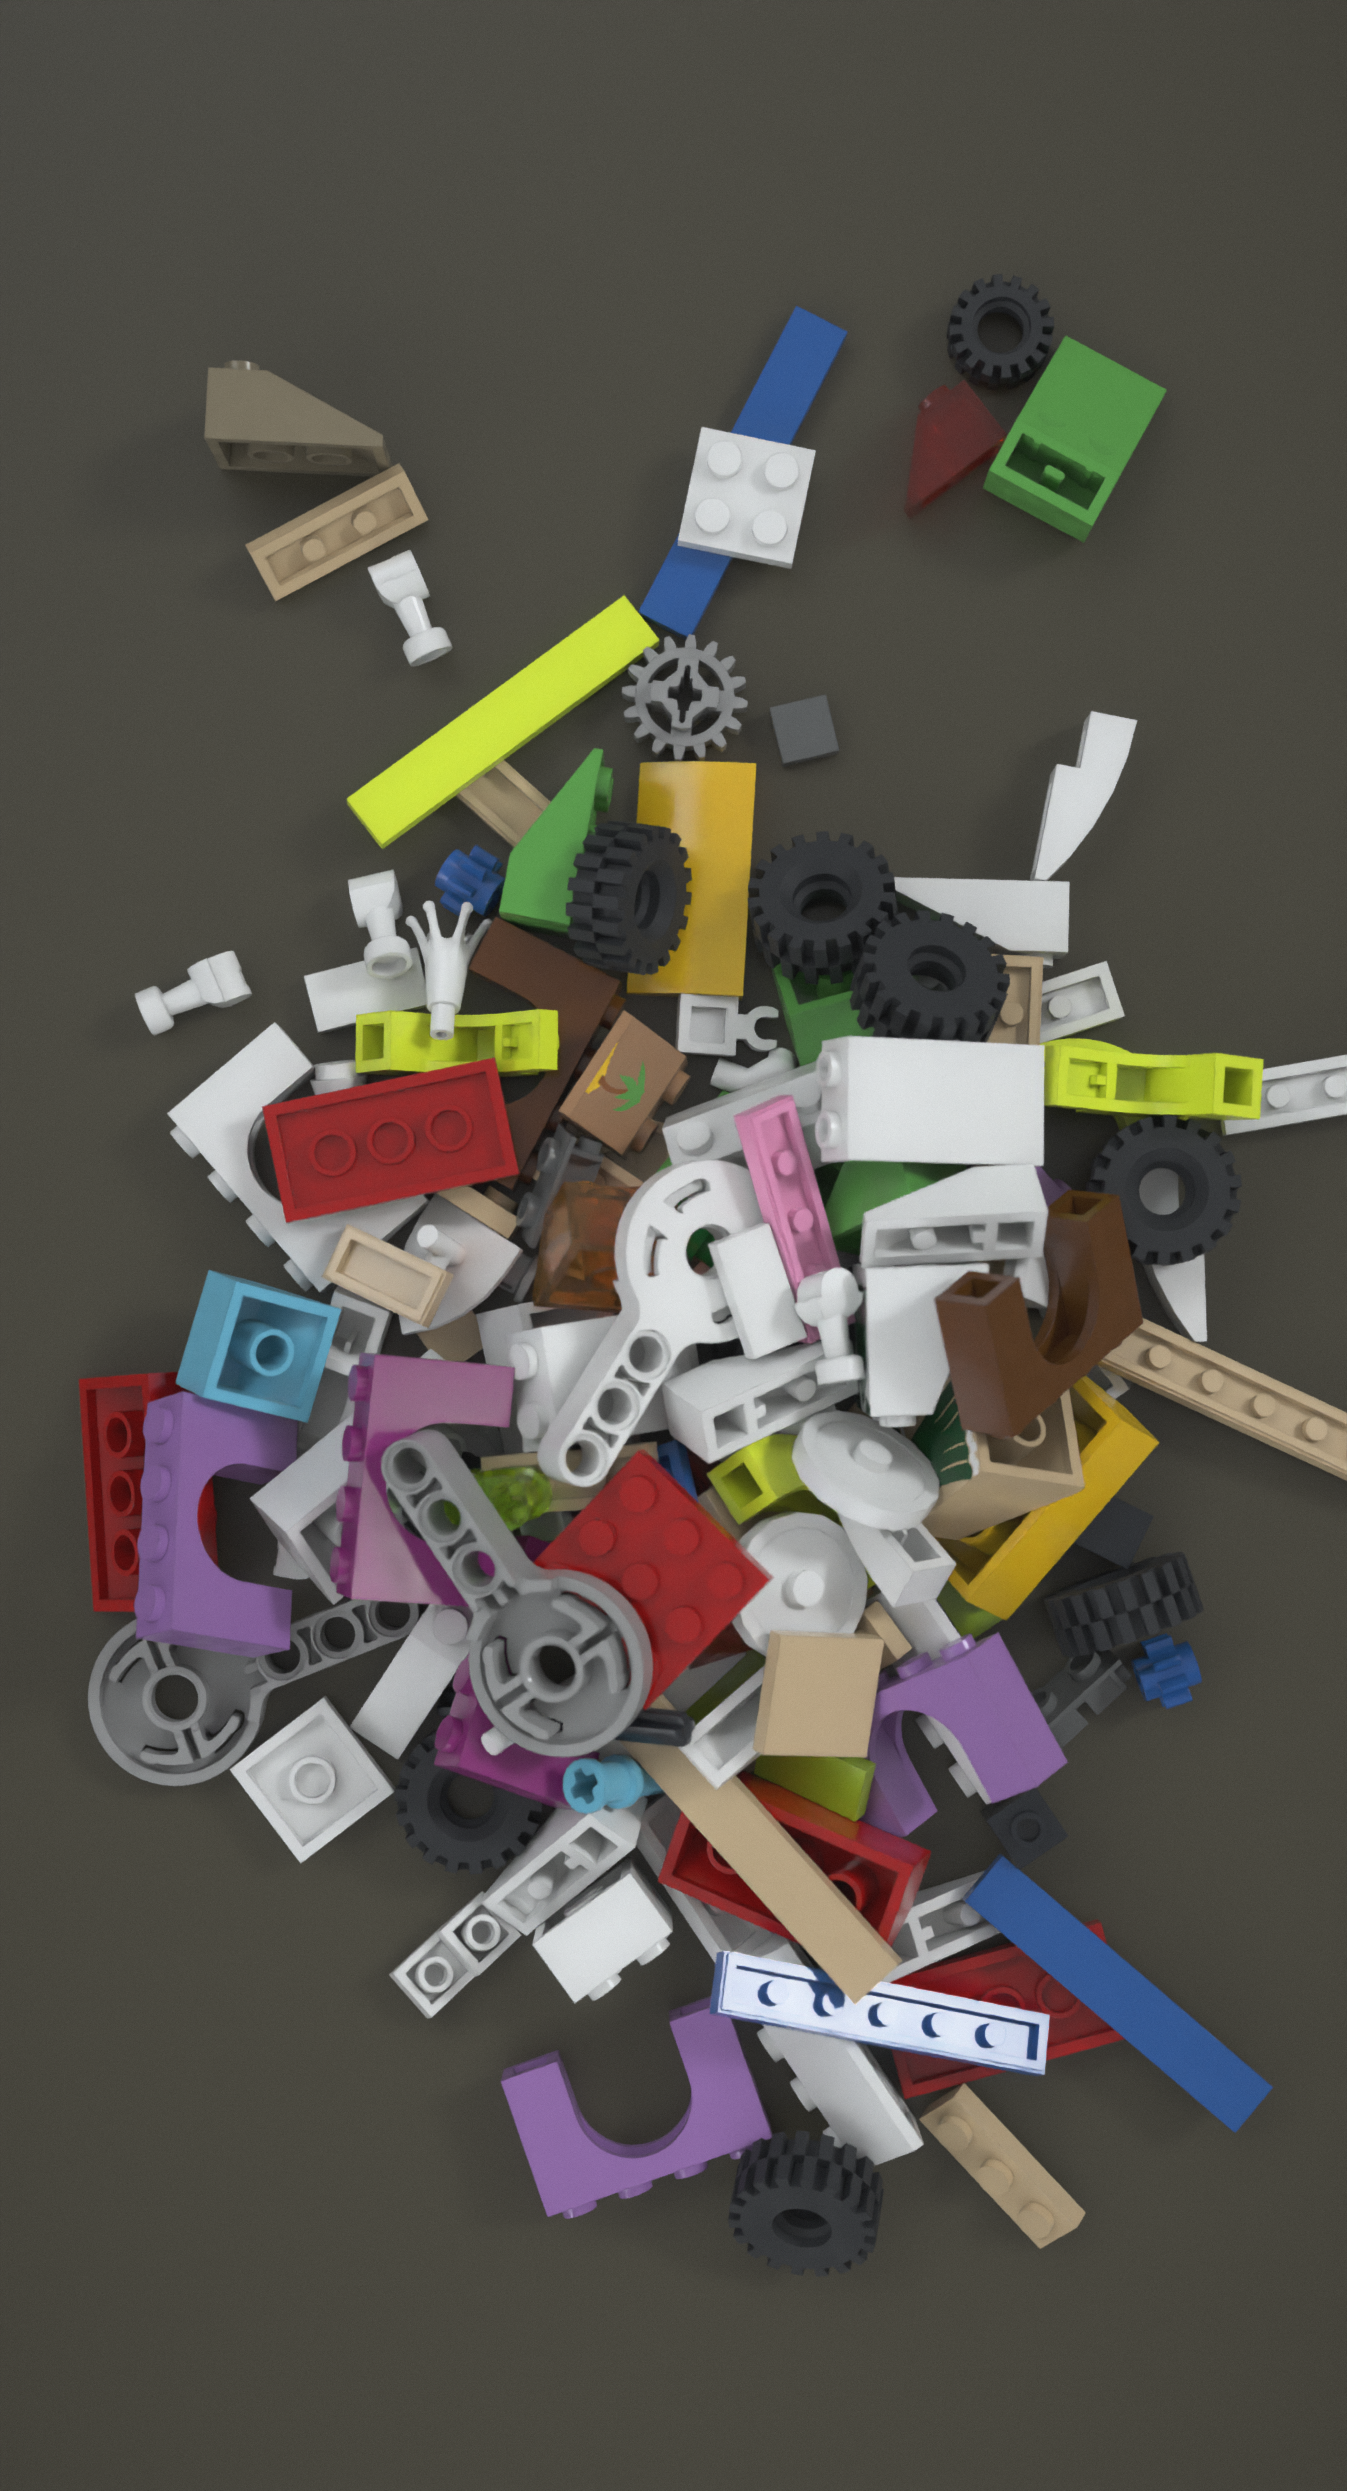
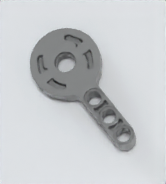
M427 1429L391 1444L382 1457L381 1469L383 1477L474 1613L472 1624L466 1636V1639L470 1640L469 1672L474 1693L486 1716L511 1741L525 1749L542 1755L553 1757L578 1756L590 1753L608 1744L622 1733L638 1716L646 1702L652 1682L653 1660L651 1645L644 1625L634 1608L618 1591L596 1577L579 1571L542 1569L533 1564L445 1435L438 1431ZM412 1448L419 1451L426 1460L427 1470L425 1475L416 1471L411 1463L410 1455ZM445 1500L453 1502L458 1507L461 1514L460 1526L453 1524L447 1518L444 1510ZM479 1551L488 1554L492 1558L496 1569L494 1577L486 1574L481 1569L478 1562ZM564 1591H573L578 1593L583 1598L590 1600L591 1602L595 1603L600 1608H602L607 1613V1615L605 1616L600 1610H598L595 1606L591 1605L590 1603L581 1600L580 1597L576 1594L564 1593ZM499 1636L507 1638V1657L509 1666L512 1673H518L517 1676H511L509 1674L504 1653L505 1640L499 1639ZM622 1638H624L629 1655V1668L631 1670V1682L629 1686H627L629 1682V1671L627 1669V1659L623 1642L621 1640ZM544 1645L560 1646L571 1655L576 1668L575 1678L571 1685L560 1686L555 1684L544 1674L539 1659L540 1650ZM534 1698L533 1705L549 1717L563 1722V1730H560V1723L554 1722L534 1710L530 1705V1701Z
M349 1599L291 1622L290 1640L297 1645L300 1651L299 1664L291 1670L281 1669L276 1666L272 1661L271 1654L252 1658L179 1645L176 1648L173 1644L143 1639L133 1646L140 1640L136 1638L137 1619L120 1629L107 1642L93 1667L88 1689V1709L94 1732L108 1755L120 1767L140 1779L168 1786H185L209 1780L231 1767L252 1745L262 1726L267 1700L274 1688L407 1636L421 1618L423 1604L408 1603L410 1618L407 1624L400 1627L390 1626L382 1620L379 1614L381 1601ZM343 1617L352 1623L355 1629V1640L350 1647L337 1648L328 1642L325 1636V1626L330 1618ZM141 1657L142 1659L130 1669L123 1681H119L130 1665L137 1658ZM180 1675L186 1677L194 1684L198 1693V1704L191 1716L184 1719H172L159 1710L155 1700V1692L159 1682L164 1677ZM238 1709L243 1711L245 1715V1720L242 1727L234 1734L232 1739L220 1751L216 1752V1750L226 1742V1740L231 1736V1734L234 1731H236L242 1723L243 1715L237 1712L234 1713L235 1710ZM226 1724V1726L222 1729V1731H221L217 1736H215V1737H210L209 1732H210L211 1734H215L217 1731H219V1730ZM146 1745H149V1746H152V1747L163 1748V1749H175V1748H178V1751L170 1752V1751L154 1750V1749H151V1748H148V1747H147L146 1749H144V1748H145Z

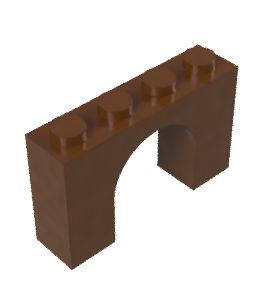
M495 917L469 966L472 975L520 999L534 1009L558 1011L559 1048L557 1070L547 1071L538 1086L525 1097L505 1104L520 1175L494 1180V1182L516 1192L520 1182L528 1186L533 1182L539 1155L537 1150L548 1130L555 1133L558 1124L563 1125L565 1119L559 1112V1109L565 1101L564 1098L574 1079L579 1080L596 1054L597 1050L591 1046L601 1027L611 1031L625 1006L626 999L618 996L622 989L620 980L593 966L586 965L576 957Z
M1068 1190L1047 1207L1048 1216L1043 1252L1049 1278V1297L1042 1326L1034 1341L1020 1277L968 1271L934 1298L962 1430L986 1433L997 1439L1014 1438L1023 1432L1025 1427L1046 1408L1056 1403L1063 1393L1080 1378L1086 1376L1097 1363L1113 1349L1119 1347L1131 1333L1143 1324L1119 1195Z

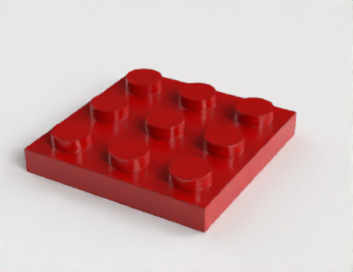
M645 1449L639 1450L533 1562V1564L542 1569L579 1571L596 1577L618 1591L634 1608L647 1632L653 1660L652 1682L646 1702L642 1707L644 1710L648 1709L774 1578ZM564 1591V1593L576 1594L580 1597L581 1600L590 1603L591 1605L595 1606L598 1610H600L605 1616L607 1615V1613L602 1608H600L598 1605L591 1602L590 1600L583 1598L578 1593L573 1591ZM622 1638L621 1640L623 1642L627 1659V1669L629 1671V1682L627 1684V1686H629L631 1682L629 1655L624 1638Z

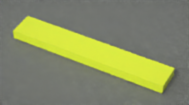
M622 596L346 799L347 805L378 845L384 849L627 670L631 664L634 665L644 657L643 649L647 646L653 650L657 648L660 639L626 596Z

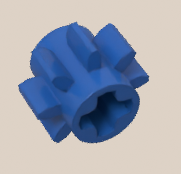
M478 845L473 847L469 855L459 849L454 850L442 865L435 880V886L445 892L439 902L443 904L444 908L457 916H460L462 904L470 902L473 905L474 911L486 917L502 897L505 878L499 875L498 872L503 863L499 862V858Z
M1165 1633L1140 1642L1145 1655L1132 1659L1131 1664L1144 1700L1147 1702L1159 1698L1162 1707H1165L1166 1710L1193 1701L1188 1687L1202 1683V1677L1188 1641L1174 1645L1171 1635L1168 1636Z

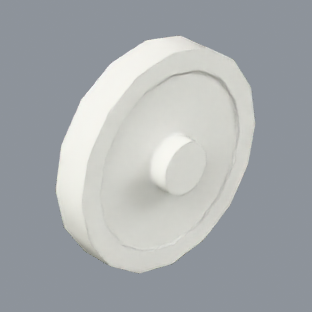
M838 1410L817 1413L803 1425L794 1441L792 1460L800 1479L819 1500L842 1516L861 1524L892 1531L914 1528L928 1516L938 1499L939 1479L927 1457L906 1437L891 1427L879 1426L878 1421H873L867 1416Z
M785 1511L760 1520L740 1538L739 1543L774 1577L731 1622L749 1647L767 1656L770 1630L854 1633L865 1610L868 1578L865 1566L843 1527L824 1515Z

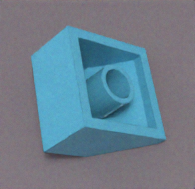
M209 1270L175 1384L203 1398L308 1423L341 1309L261 1283Z

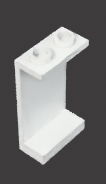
M846 1036L822 1041V1051L816 1063V1077L819 1085L822 1087L821 1113L817 1118L815 1128L816 1140L821 1148V1162L834 1163L855 1160L994 1166L1034 1164L1035 1167L1044 1166V1045Z

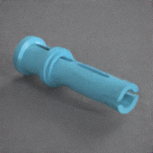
M623 1754L605 1757L601 1762L590 1758L573 1761L566 1769L563 1777L565 1799L574 1810L585 1814L600 1811L605 1805L615 1809L627 1808L632 1806L639 1797L665 1793L637 1761Z

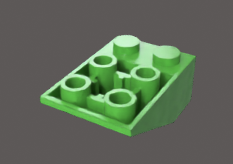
M1065 335L991 465L983 489L1084 543L1167 390Z
M594 748L510 853L499 913L502 920L521 930L569 939L567 928L573 923V917L566 916V903L572 902L573 891L567 890L569 877L576 878L578 870L573 865L577 853L585 854L586 851L582 842L588 834L595 835L594 827L597 826L595 825L597 812L608 813L613 792V768L605 767L603 749Z

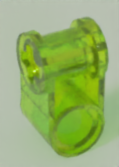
M521 1466L485 1471L482 1469H469L509 1531L520 1528L527 1521L542 1516L550 1507L553 1495L550 1481L542 1471L534 1467ZM512 1496H521L522 1500H513ZM445 1500L444 1510L447 1518L453 1524L460 1526L461 1514L458 1507L453 1502Z

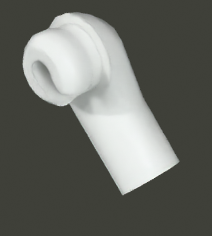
M786 1048L770 1050L767 1058L749 1068L719 1058L710 1085L731 1093L796 1069L797 1059Z

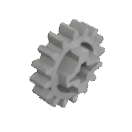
M689 634L685 641V647L676 648L675 642L668 636L664 637L663 653L658 655L648 646L643 649V656L647 664L645 668L638 665H630L628 675L637 682V686L622 687V698L629 702H635L636 705L629 707L623 712L624 719L628 723L640 722L641 725L634 733V740L637 743L643 742L648 738L654 740L652 756L658 758L666 748L673 750L674 761H683L685 751H693L698 761H705L706 746L711 744L722 753L726 750L727 745L722 735L723 732L726 731L738 735L741 731L742 724L732 714L747 712L748 701L734 695L746 688V680L742 676L730 677L729 674L736 664V659L733 656L724 658L720 662L716 659L718 643L712 641L706 646L704 651L696 649L695 635ZM678 664L677 671L664 681L653 680L663 669ZM699 666L713 674L719 682L722 691L719 690V687L707 685L698 674ZM689 677V689L692 690V698L696 701L691 702L689 711H686L685 721L681 723L678 703L673 698L679 697L681 689L684 688L685 678ZM647 708L651 709V712L663 714L671 724V733L662 730L650 717ZM719 716L709 729L691 736L692 728L705 718L716 719Z

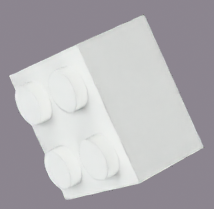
M630 1856L571 1899L538 1926L532 1945L574 2003L587 1994L592 2001H595L621 1981L618 1973L629 1963L637 1959L642 1966L653 1960L670 1945L666 1938L673 1932V1913L634 1858Z

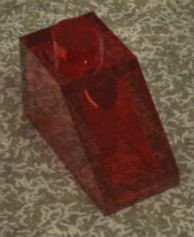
M965 380L951 390L946 385L938 387L918 405L921 413L917 416L913 433L903 508L909 519H912L999 453L1005 442L1007 434Z

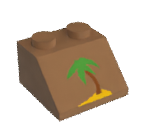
M623 1011L560 1107L559 1112L567 1123L585 1135L603 1142L602 1146L608 1148L622 1159L626 1160L628 1153L632 1150L641 1154L659 1127L651 1119H653L664 1101L670 1105L677 1101L691 1078L690 1075L684 1072L688 1065L687 1057L635 1017Z

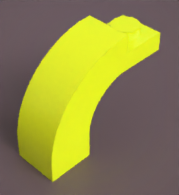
M535 1009L499 1014L455 1015L454 1036L449 1040H437L430 1036L431 1014L393 1010L356 1014V1073L409 1076L413 1075L414 1072L418 1074L494 1057L500 1077L538 1075V1072L557 1070L559 1035L558 1011Z
M1067 1045L1046 1046L1044 1106L1076 1109V1112L1141 1118L1177 1115V1119L1181 1120L1260 1119L1264 1059L1220 1053L1195 1055L1135 1054Z
M775 1434L766 1436L743 1447L707 1473L708 1478L738 1525L763 1512L775 1511L782 1513L788 1511L824 1515L844 1528L837 1511L819 1500L800 1479L792 1460L793 1446L797 1435ZM865 1568L868 1578V1590L874 1585H876V1583L873 1581L867 1569Z

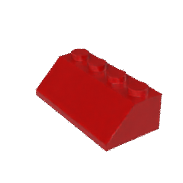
M178 1372L79 1379L93 1612H135L134 1603L138 1593L140 1565L137 1543L141 1533L143 1504L140 1483L144 1474L146 1443L143 1424L147 1415V1403L180 1392L195 1394L175 1384ZM211 1477L205 1484L199 1499L197 1522L202 1544L210 1559L220 1569L216 1541L217 1511L214 1506L213 1479Z
M743 1770L736 1775L884 1941L892 1947L913 1906L932 1851L860 1820L854 1822L792 1791ZM681 1811L657 1882L800 1944Z

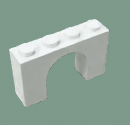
M274 1022L167 1113L177 1125L170 1131V1134L192 1159L199 1153L205 1157L215 1169L208 1176L209 1180L230 1203L239 1197L253 1214L246 1220V1223L267 1247L276 1241L291 1259L283 1266L300 1287L307 1291L314 1285L319 1292L326 1294L336 1284L322 1278V1275L347 1224L386 1242L422 1212L430 1201L423 1195L295 1223H286L282 1202L267 1190L257 1172L254 1157L255 1142L260 1127L265 1120L262 1106L284 1102L315 1075V1068L286 1032Z

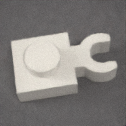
M681 993L678 995L675 1048L682 1054L733 1057L736 1055V1040L743 1041L754 1051H770L777 1047V1040L759 1038L755 1033L754 1027L758 1019L764 1018L769 1020L778 1018L779 1010L770 1006H760L751 1010L746 1015L738 1014L739 997Z

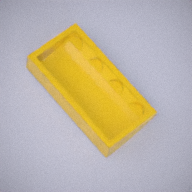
M707 761L640 763L637 823L670 828L671 833H677L682 839L679 847H685L689 856L684 863V867L691 868L692 880L686 883V892H692L691 905H685L683 915L688 917L686 929H679L677 934L681 940L677 951L668 950L671 960L665 967L658 966V972L652 975L628 973L627 994L678 997L679 994L683 993L739 997L738 1001H742L756 763Z

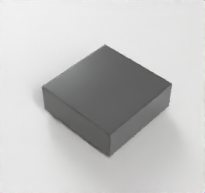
M826 694L769 708L782 767L839 754V746Z

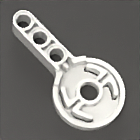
M717 1160L681 1162L671 1165L651 1176L629 1200L621 1216L615 1241V1263L619 1279L614 1280L613 1283L620 1297L622 1310L539 1444L537 1453L538 1463L543 1473L550 1479L582 1487L598 1483L608 1472L680 1352L685 1347L694 1343H719L739 1338L732 1316L722 1323H714L724 1320L731 1314L715 1264L704 1274L699 1275L693 1272L686 1259V1245L691 1234L699 1228L708 1230L717 1241L759 1223H764L748 1169L733 1163ZM694 1180H703L705 1182L706 1191L700 1192L688 1198L677 1207V1210H675V1205L683 1198L696 1191L702 1190V1182ZM654 1240H656L657 1243H656V1246H655L654 1260H653L654 1275L649 1277L647 1274L652 1272V1271H651V1253H652V1247H653ZM639 1338L643 1342L645 1356L642 1363L637 1368H634L629 1359V1350L632 1343ZM608 1389L613 1396L614 1406L611 1414L602 1420L598 1414L597 1403L601 1394ZM577 1441L582 1448V1460L579 1466L570 1472L566 1466L565 1456L570 1445Z

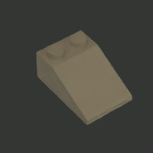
M236 360L226 362L224 368L208 367L204 438L220 469L374 477L393 466L382 434L270 371L260 370L258 364Z

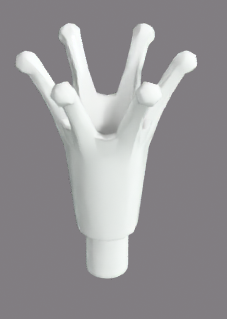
M426 901L423 904V909L427 914L430 933H427V936H425L418 920L414 916H408L405 923L412 928L425 963L427 1009L431 1012L430 1036L437 1040H449L454 1036L455 1014L459 1013L469 963L477 945L486 931L489 930L493 921L485 919L473 935L468 933L465 936L467 921L470 913L473 911V905L470 902H464L453 937L444 938L441 936L435 903L433 901Z

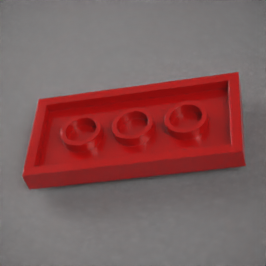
M495 1057L262 1106L285 1221L288 1224L520 1175Z
M1099 1919L1083 1923L1107 1944ZM1013 1942L930 1964L889 1982L1050 2015L1046 2061L1125 2039ZM891 2049L904 2099L1007 2072Z

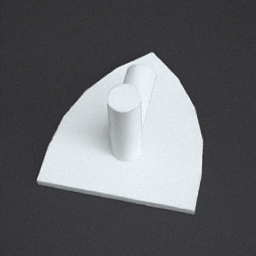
M435 1193L419 1217L406 1242L404 1251L454 1274L429 1328L399 1315L402 1334L409 1335L437 1329L466 1315L490 1296L509 1273L523 1250Z

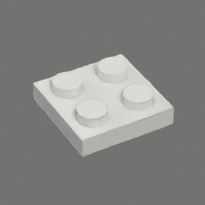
M702 427L678 537V546L791 569L816 450Z
M326 1696L230 1769L300 1863L395 1792V1786Z

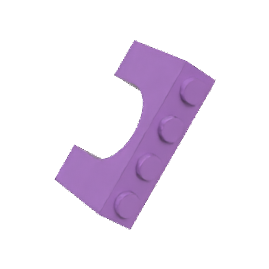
M188 1392L176 1393L147 1403V1415L143 1424V1433L146 1439L144 1474L140 1483V1491L143 1497L142 1524L137 1543V1550L140 1556L139 1585L134 1603L137 1616V1639L252 1658L290 1650L292 1590L239 1581L222 1572L210 1559L202 1544L198 1530L197 1511L202 1490L212 1475L261 1485L272 1481L296 1461L298 1420L203 1398Z
M999 1633L975 1642L971 1634L964 1635L939 1650L941 1657L932 1660L928 1652L919 1654L896 1668L898 1675L891 1678L886 1670L879 1672L867 1757H863L876 1763L865 1814L858 1820L902 1838L937 1812L903 1743L901 1723L904 1710L917 1711L929 1715L950 1730L964 1749L992 1803L1039 1786L1067 1763L1061 1748Z
M711 1996L669 2011V2023L689 2078L691 2097L687 2110L679 2123L669 2133L652 2142L637 2145L622 2144L609 2140L595 2131L585 2120L579 2109L559 2050L503 2070L501 2084L547 2217L561 2212L565 2219L583 2215L597 2207L596 2200L618 2193L620 2199L640 2195L653 2187L651 2181L671 2173H674L676 2179L694 2176L708 2168V2160L728 2153L731 2159H741V2155L746 2149L752 2151L753 2142L761 2138L764 2140L772 2138L771 2124L733 2018L709 2014Z

